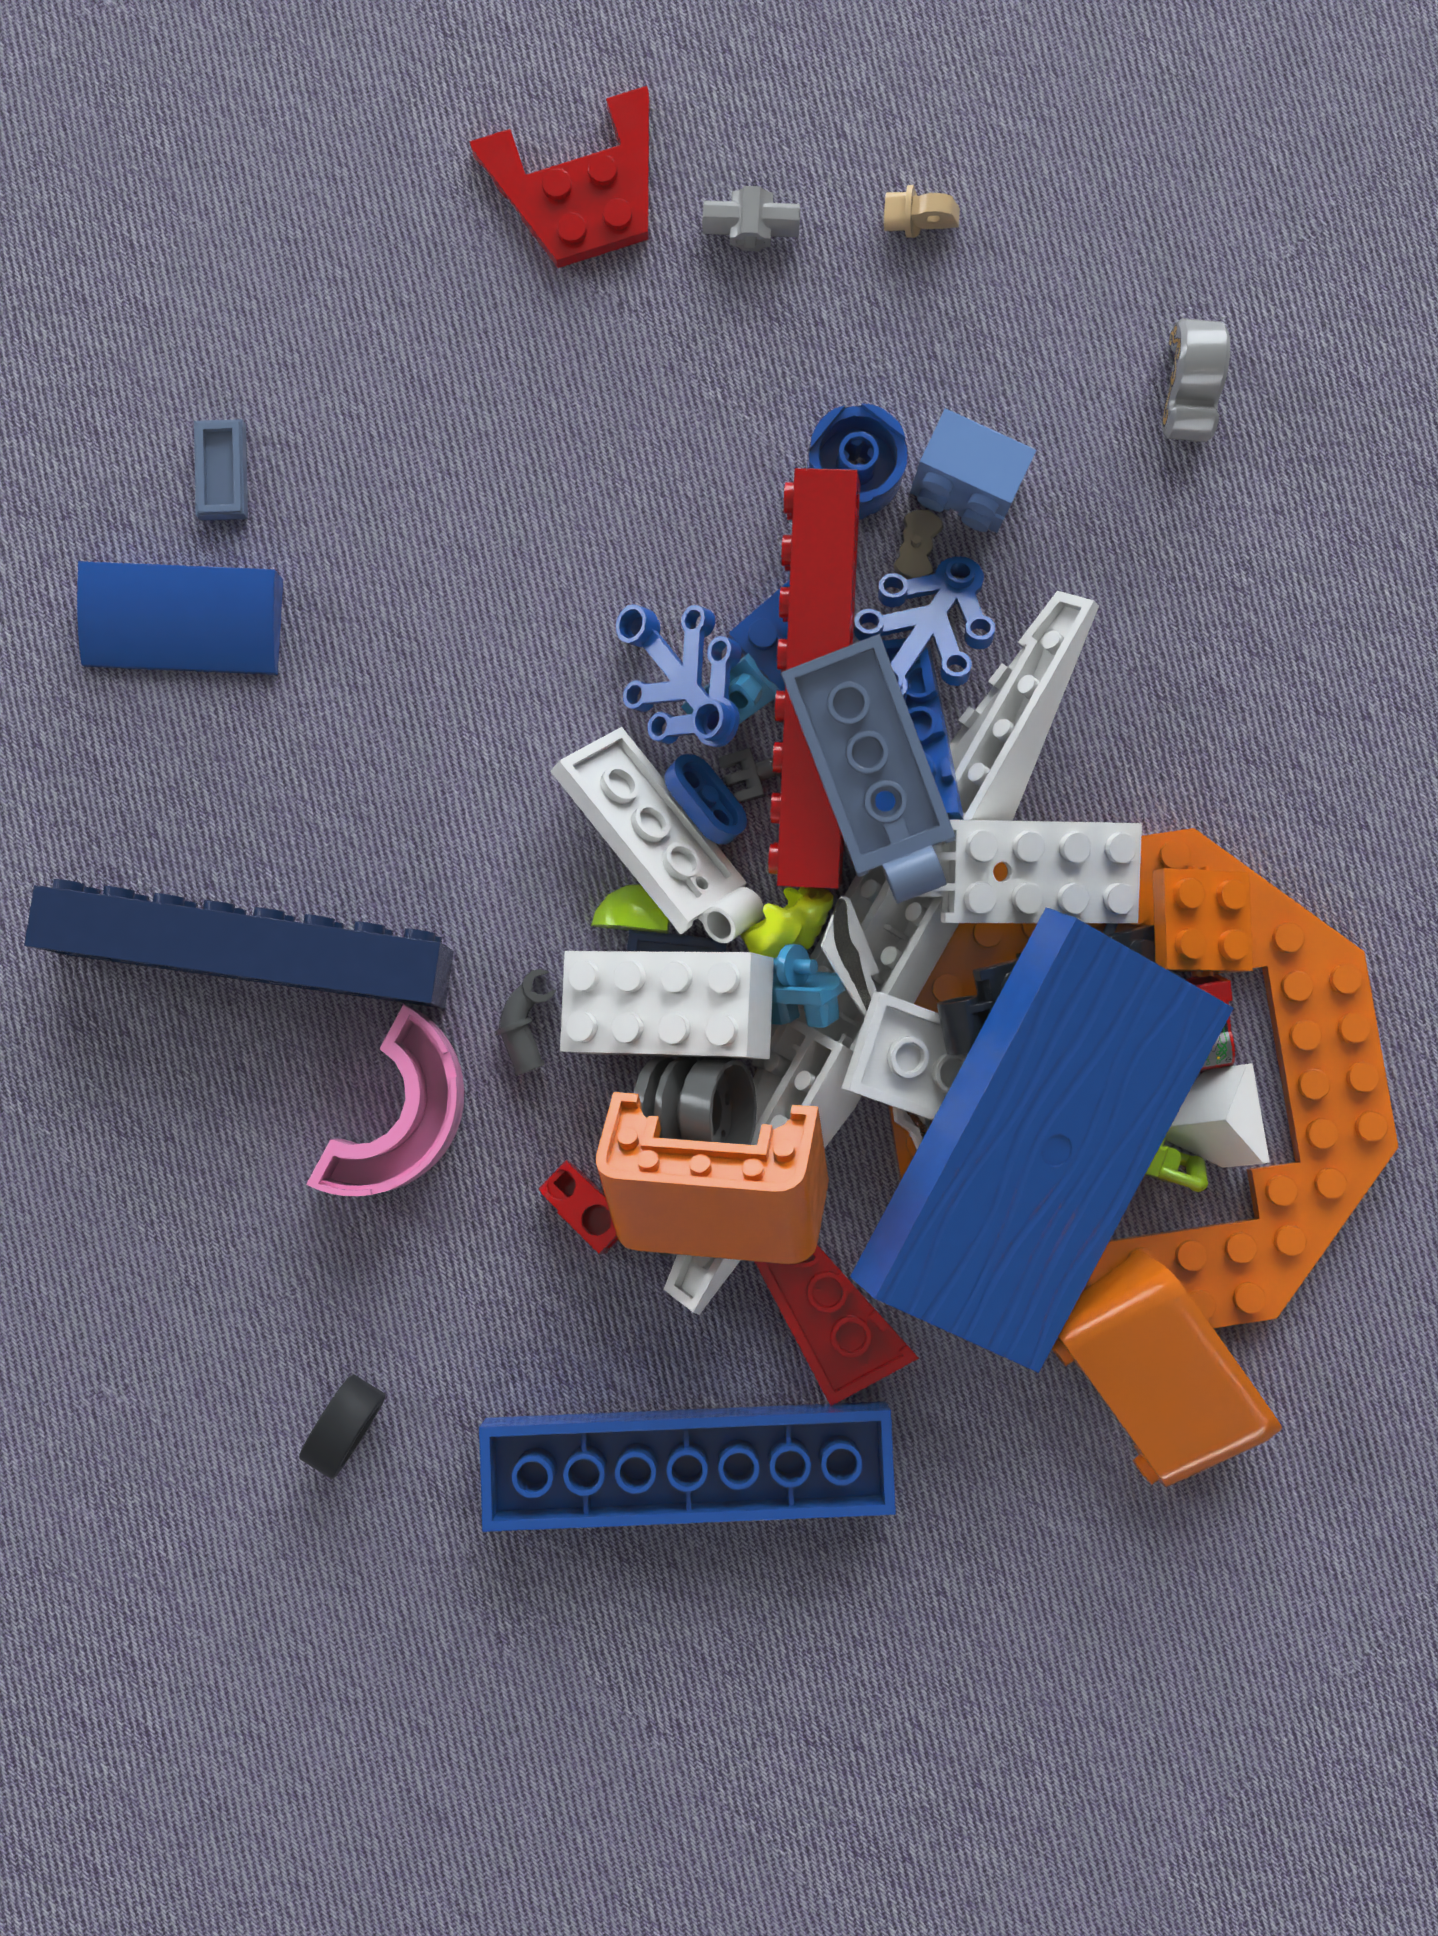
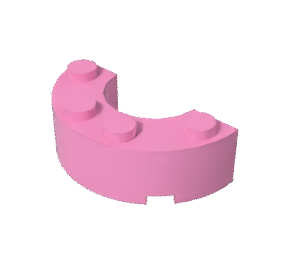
M403 1004L380 1047L382 1052L395 1061L404 1078L406 1099L398 1121L387 1134L370 1143L358 1144L345 1139H330L306 1185L319 1191L341 1196L378 1194L397 1189L418 1179L429 1171L445 1154L456 1135L462 1118L464 1081L460 1063L451 1043L438 1026L423 1013Z

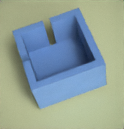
M945 408L919 462L910 493L917 496L918 502L928 509L942 512L944 509L949 511L951 508L959 512L958 515L962 517L961 521L968 527L980 532H987L989 529L997 533L1034 457L1036 449Z

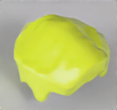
M792 887L785 888L783 893L788 900V904L782 908L767 903L763 906V913L766 919L756 923L740 934L749 952L777 958L780 950L788 944H799L804 946L806 950L810 949L814 944L815 938L821 932L822 926L825 924L829 910L832 908L833 895L826 888L800 887L799 890Z

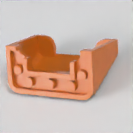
M1138 1250L1081 1293L1052 1347L1053 1352L1065 1366L1074 1362L1084 1372L1135 1443L1134 1448L1139 1455L1132 1461L1150 1485L1159 1481L1167 1488L1265 1443L1282 1430V1426L1184 1286L1167 1267L1141 1250Z

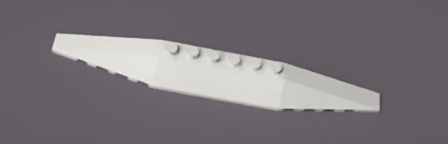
M1057 591L1018 641L1023 648L1008 667L1002 663L988 682L993 687L975 710L969 706L958 720L963 726L949 744L964 820L1013 821L1099 608V605L1094 600ZM882 866L869 870L868 874L858 877L856 874L845 896L850 898L880 972L871 975L877 992H882L914 1004L959 923L941 922L942 897H914L897 904ZM842 900L834 913V940L841 961L848 971L852 982L855 984L867 1011L870 1000L863 982L857 952L848 939L845 904ZM826 927L810 959L817 961V972L836 973L820 947L827 930ZM847 990L837 996L840 1018L827 1027H808L803 1005H798L800 1017L793 1022L783 1025H771L770 1060L753 1059L752 1065L758 1068L753 1078L757 1114L751 1145L758 1144L762 1124L772 1125L773 1129L783 1126L791 1117L792 1105L818 1107L825 1149L855 1109L861 1095L841 1089L864 1018ZM677 1254L664 1290L690 1311L700 1315L740 1260Z

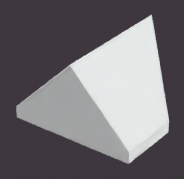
M1253 1064L1205 1070L1192 1085L1166 1134V1140L1222 1168L1269 1163Z

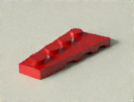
M818 1245L814 1253L807 1260L800 1263L780 1264L754 1261L830 1406L919 1359Z

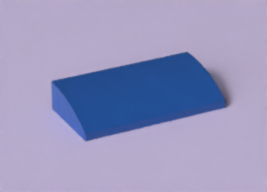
M78 561L77 619L81 665L84 667L278 675L283 579L275 569Z

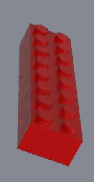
M795 468L794 482H785L784 514H787V521H792V535H783L781 564L785 566V572H790V587H781L779 597V617L783 618V622H788L787 639H778L777 670H781V672L853 644L860 504L858 470ZM785 687V691L776 690L775 721L784 723L783 742H774L773 772L782 773L781 793H772L770 821L771 823L779 824V842H774L769 846L768 873L777 874V886L838 889L842 884L844 839Z

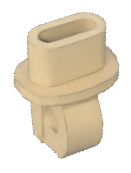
M907 185L906 192H886L884 209L885 231H905L906 238H915L919 235L921 229L959 227L960 208L951 195L927 193L917 196L914 185Z

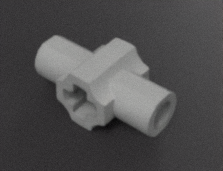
M743 186L742 189L732 191V201L704 200L703 234L730 235V245L736 246L742 251H760L765 247H771V237L799 238L800 204L773 203V192H768L761 186Z

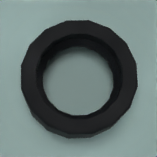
M350 1375L341 1385L315 1424L302 1447L299 1459L327 1477L334 1479L367 1432L380 1410L386 1394L358 1376Z

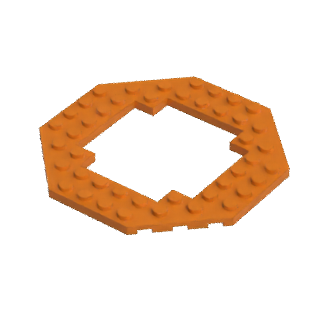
M1190 828L1141 836L1138 923H1118L1114 933L1144 925H1154L1153 870L1162 868L1188 869L1189 866L1197 865V867L1210 866V870L1249 871L1253 969L1262 968L1295 1162L1246 1169L1255 1218L1110 1240L1082 1292L1138 1250H1141L1167 1267L1187 1290L1211 1326L1219 1328L1278 1318L1399 1147L1365 952L1198 830ZM999 862L994 867L993 875L997 881H1003L1007 876L1008 870L1003 862ZM959 923L914 1004L938 1013V1002L962 996L977 995L972 970L1017 959L1016 955L1022 953L1037 923ZM1086 923L1102 933L1106 926V923ZM1213 972V974L1228 973V972ZM888 1105L899 1180L901 1181L917 1150L912 1138L909 1136V1132L894 1122L893 1107ZM907 1112L914 1124L919 1127L918 1120L914 1114Z

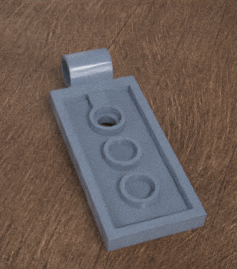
M880 634L781 672L780 674L857 876H864L868 874L869 870L882 866L897 904L947 885L942 867L932 846L942 842L946 844L956 840V836ZM882 791H889L895 798V804L889 811H881L875 805V798Z

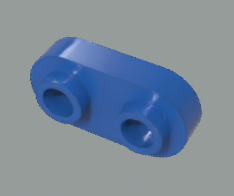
M683 754L669 766L665 772V784L669 792L707 839L717 844H729L745 830L747 816L743 807L704 759L694 754Z

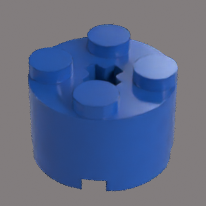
M861 403V406L845 407L844 405L835 408L819 421L813 431L809 446L807 468L858 470L860 481L859 520L864 519L887 506L900 488L908 457L903 428L893 415L873 404ZM861 457L865 460V463L853 465L848 460L854 462Z

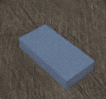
M243 419L194 421L196 517L200 521L248 519L247 437L245 422Z

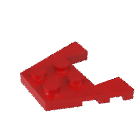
M647 86L606 98L607 110L619 143L618 146L533 173H525L511 129L469 141L475 160L480 166L482 165L493 179L494 185L503 197L510 201L521 216L522 222L557 268L649 240L650 100Z

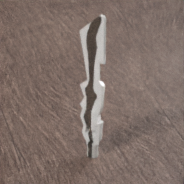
M842 896L836 903L820 947L865 1019L873 992H877L871 975L880 972L850 898ZM893 1107L894 1122L909 1132V1136L912 1138L917 1150L930 1126L931 1120Z

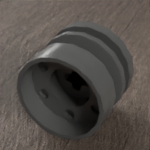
M655 1057L645 1064L638 1075L633 1093L639 1094L642 1113L645 1117H659L661 1125L659 1138L751 1145L756 1127V1092L751 1073L742 1061L703 1058L696 1062L689 1058Z

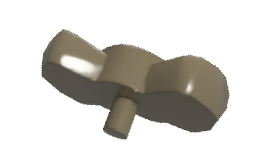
M914 510L905 515L903 519L905 526L902 535L903 544L899 549V557L893 564L897 574L902 575L906 580L934 573V568L928 557L933 549L932 539L944 528L941 519L930 510Z

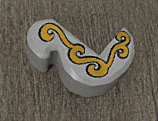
M1182 318L1174 324L1168 342L1172 351L1175 352V358L1162 418V430L1167 439L1207 442L1214 437L1219 421L1218 402L1228 373L1230 335L1227 327L1221 321Z

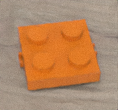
M1197 865L1189 866L1188 869L1162 868L1153 870L1155 963L1169 971L1191 972L1192 977L1214 976L1213 972L1253 971L1249 871L1210 870V866L1197 867Z

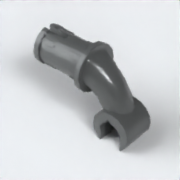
M543 969L533 970L528 973L522 980V984L511 993L504 1005L498 1030L494 1031L496 1036L501 1034L516 1076L545 1065L528 1024L533 1022L532 1018H527L529 1011L535 1003L546 1002L556 992V989L543 995L531 992L533 980L536 977L549 973V971Z

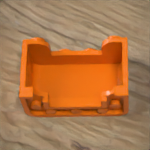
M613 1092L596 1153V1166L620 1243L628 1249L646 1252L780 1264H796L807 1260L814 1253L818 1244L829 1183L818 1107L792 1105L791 1117L783 1126L773 1129L772 1125L762 1124L758 1144L744 1145L659 1138L661 1133L659 1117L648 1116L647 1118L643 1115L639 1094Z

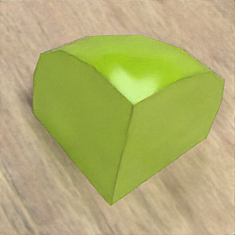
M641 884L625 885L608 894L596 908L591 923L592 927L627 931L630 929L669 934L670 925L669 919Z

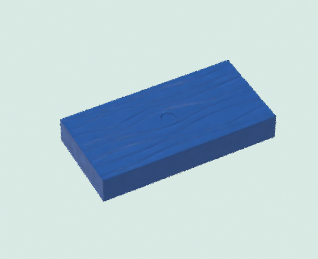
M1046 907L850 1277L874 1299L1039 1373L1234 1008L1083 921Z

